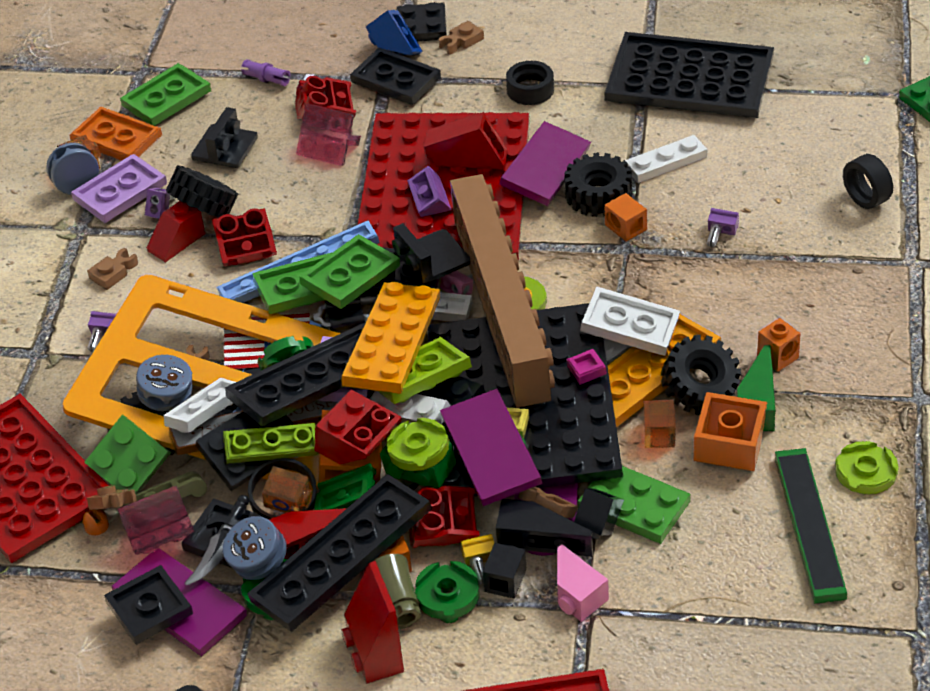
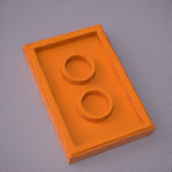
M101 106L69 136L73 143L82 144L89 149L122 161L132 154L138 157L142 155L162 136V131L160 127Z

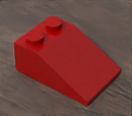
M373 561L368 564L344 613L346 628L341 629L346 648L352 647L354 653L351 654L356 673L362 672L366 684L404 672L396 610L377 563Z

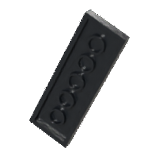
M365 323L225 387L226 398L263 427L345 387L342 386V374Z
M387 474L247 593L250 601L290 632H293L364 570L370 562H373L432 510L430 501Z

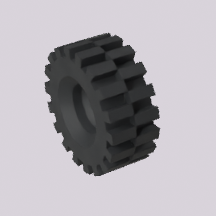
M599 152L593 153L592 157L585 154L582 155V160L579 158L574 159L573 164L569 163L567 171L565 170V198H567L568 205H572L574 211L581 209V214L587 215L590 212L592 217H598V213H603L605 217V204L625 193L632 197L631 167H628V163L625 160L621 162V157L615 156L611 158L609 153L599 156Z
M179 165L176 166L166 188V192L172 197L177 198V200L217 218L230 214L238 196L235 190L222 184V182L214 180L201 172Z
M694 335L691 340L689 337L683 338L681 343L678 342L674 346L661 370V375L663 376L661 380L662 387L668 386L665 391L667 397L673 395L675 397L672 402L673 404L678 406L682 403L685 405L683 411L688 413L693 408L696 415L701 413L706 392L732 396L741 381L739 379L741 369H737L739 365L738 358L732 359L733 351L729 347L727 350H724L722 348L724 342L718 340L715 344L712 342L713 337L706 335L704 340H701L700 335ZM690 369L704 371L709 376L710 383L702 384L694 380L690 375Z

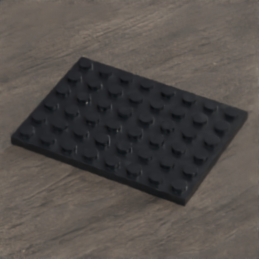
M590 303L537 310L539 318L538 329L543 328L546 337L545 349L550 348L554 365L550 366L549 370H552L555 380V388H551V401L519 407V409H529V420L524 440L527 450L541 476L542 484L535 486L537 488L623 477L604 339L580 331L582 320ZM486 317L429 325L428 343L441 337L470 357L472 367L463 371L460 376L481 384L486 393L497 389L507 408H516ZM594 349L605 364L607 374L580 385L567 367L566 359ZM449 434V442L452 443L457 463L442 486L474 488Z

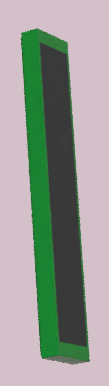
M806 448L775 451V462L814 604L847 600L846 586Z

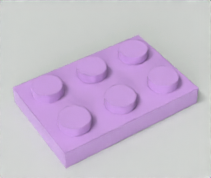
M132 154L73 190L71 194L76 203L106 223L146 198L148 189L162 188L167 185V179L164 174L135 154Z

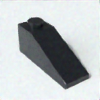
M501 499L496 523L497 543L513 545L517 548L525 549V551L556 554L557 548L562 544L575 555L592 557L593 541L591 530L533 501Z

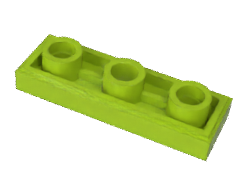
M315 423L223 431L227 464L318 455V452L314 451ZM268 440H273L275 443H269Z

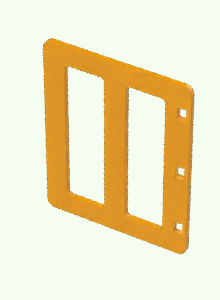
M144 275L135 283L63 400V411L70 417L111 429L121 415H124L162 446L175 450L169 435V427H166L164 424V416L101 396L120 364L125 363L139 368L150 357L173 355L181 358L190 366L192 385L202 388L207 387L219 378L238 382L252 375L136 338L151 311L155 308L167 310L269 343L290 336H294L296 341H304L303 336L309 338L315 346L321 342L322 336L335 337L341 333L280 314H269L267 310L157 276ZM169 290H173L184 295L181 298L168 293ZM254 315L267 320L265 323L252 320L251 316ZM200 451L188 453L189 455L206 460ZM320 453L314 456L290 458L303 463L310 469L318 489ZM275 470L262 477L263 479L304 492H313L308 479L293 470Z

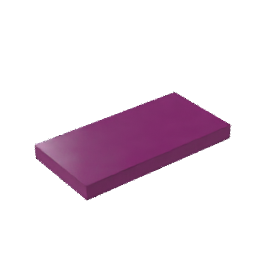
M544 121L502 175L499 185L548 206L565 183L564 174L565 170L567 171V166L569 163L573 164V160L576 158L582 159V155H585L589 150L591 141Z
M497 389L440 410L442 419L483 506L542 484L541 476Z
M158 547L111 586L113 591L161 565L190 603L193 610L192 615L166 628L165 631L201 657L247 617L246 608L203 578L190 585H185L186 580L193 574V571Z

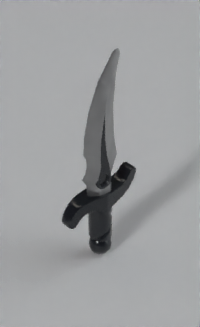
M240 495L228 516L214 517L206 522L207 529L220 527V530L210 538L208 548L193 574L186 580L185 585H190L206 576L224 558V539L230 529L240 521L246 506L249 504L248 496Z

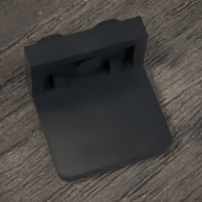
M404 223L393 227L394 240H392V245L395 253L423 285L462 269L471 263L470 256L445 229L416 239Z

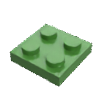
M121 415L84 463L111 485H115L117 490L134 489L135 494L141 492L171 452L129 418Z

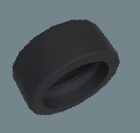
M535 60L516 63L506 72L507 95L514 102L523 105H536L545 102L554 93L553 70L547 64ZM526 80L541 81V83L526 86L519 84Z
M868 153L848 162L843 168L844 186L849 196L860 207L865 209L874 208L889 200L892 196L894 186L891 174L882 160L875 155ZM864 174H865V176L868 178V180H869V182H870V184H871V186H872V189H871V187L867 184V181H866V179H865V177H864Z

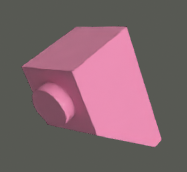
M561 544L557 548L558 604L563 612L568 615L572 614L582 622L609 600L608 579Z

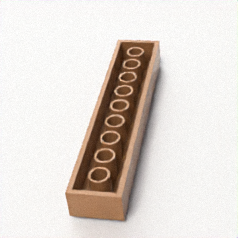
M483 174L450 180L454 223L462 247L470 256L471 263L469 268L515 406L519 408L551 401V388H555L553 372L549 370V367L554 365L550 348L545 349V333L543 328L538 329L539 318L537 310H531L532 298L530 291H524L526 288L524 274L522 271H517L519 270L518 258L516 253L511 254L513 252L509 235L505 236L506 227L504 219L498 218L500 217V211L497 201H493L491 184L486 185Z

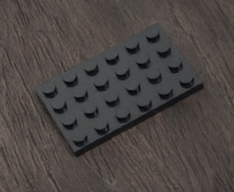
M625 32L604 93L605 101L758 118L774 57V47Z

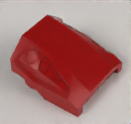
M308 76L306 81L299 80L295 98L297 119L347 120L355 118L356 110L353 109L350 93L351 82L329 77L321 79L317 76Z
M256 208L249 209L246 213L239 216L225 214L219 217L218 220L212 219L223 266L240 265L277 255L265 208L260 210Z
M442 486L434 489L425 487L417 492L430 501L432 510L409 529L410 545L412 548L458 544L463 540L480 537L475 517V488Z

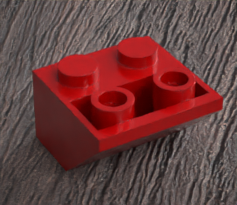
M351 389L315 426L314 451L339 465L366 459L402 421V417Z

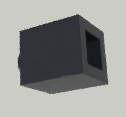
M585 488L574 522L591 530L592 538L599 539L601 535H612L624 499L599 489Z
M494 543L483 569L484 592L513 599L516 598L527 570L525 549L517 548L513 545Z

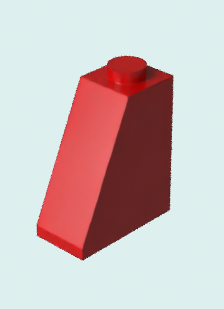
M484 112L429 129L423 144L425 154L432 159L436 166L502 169L505 167L508 152Z

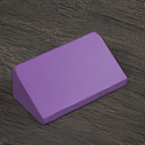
M427 166L408 180L414 202L421 217L451 210L441 179L430 166Z

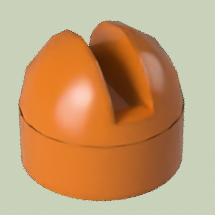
M95 509L84 514L83 526L86 533L95 536L104 533L108 529V518L103 510Z

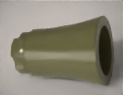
M401 554L381 556L374 561L377 563L395 607L398 629L408 628L413 623L419 621L421 611L411 581L407 558Z

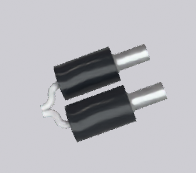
M378 294L361 295L342 309L324 300L325 304L318 308V313L313 314L314 321H320L323 326L330 327L331 331L343 333L367 321L370 313L364 314L361 305L375 303ZM323 309H326L329 323H326L323 318L319 317Z

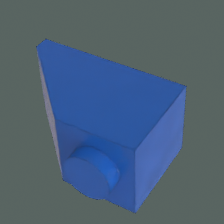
M387 10L366 26L369 32V40L378 48L407 55H419L423 52L398 10Z

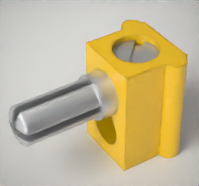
M492 534L461 541V552L464 562L467 566H472L479 585L482 584L481 578L483 581V563L487 562L494 545Z

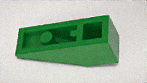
M764 345L737 388V397L767 402L763 431H774L776 408L770 345Z

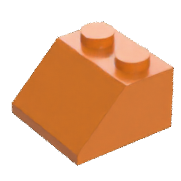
M706 392L694 435L693 461L755 471L761 447L767 402Z

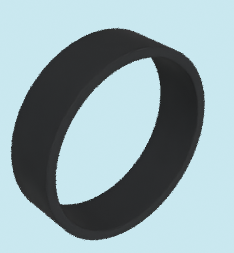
M276 458L260 465L252 474L248 484V495L252 511L266 516L268 520L277 517V515L269 514L258 507L253 499V491L263 476L281 469L296 471L308 479L313 488L312 496L309 502L299 511L313 510L317 496L316 481L313 473L303 463L290 458Z

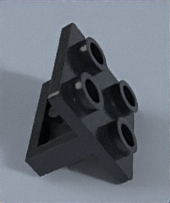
M226 107L216 123L209 126L191 153V159L238 168L257 140V132L240 129V121L237 119L236 109Z

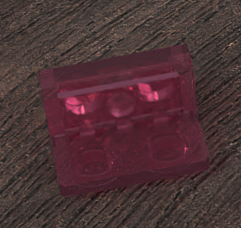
M306 104L296 154L343 166L348 146H359L361 136L352 134L354 115Z
M177 486L117 509L135 555L152 553L159 546L171 541L178 542L184 540L189 534L194 532Z

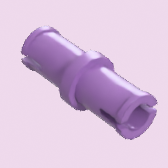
M248 59L242 63L241 67L248 68V70L241 69L243 75L259 78L264 83L270 81L282 86H287L290 82V78L284 77V75L291 76L288 70L275 68L270 63L265 62L261 64Z

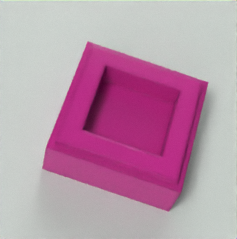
M594 349L566 359L567 367L580 385L607 374L605 364Z

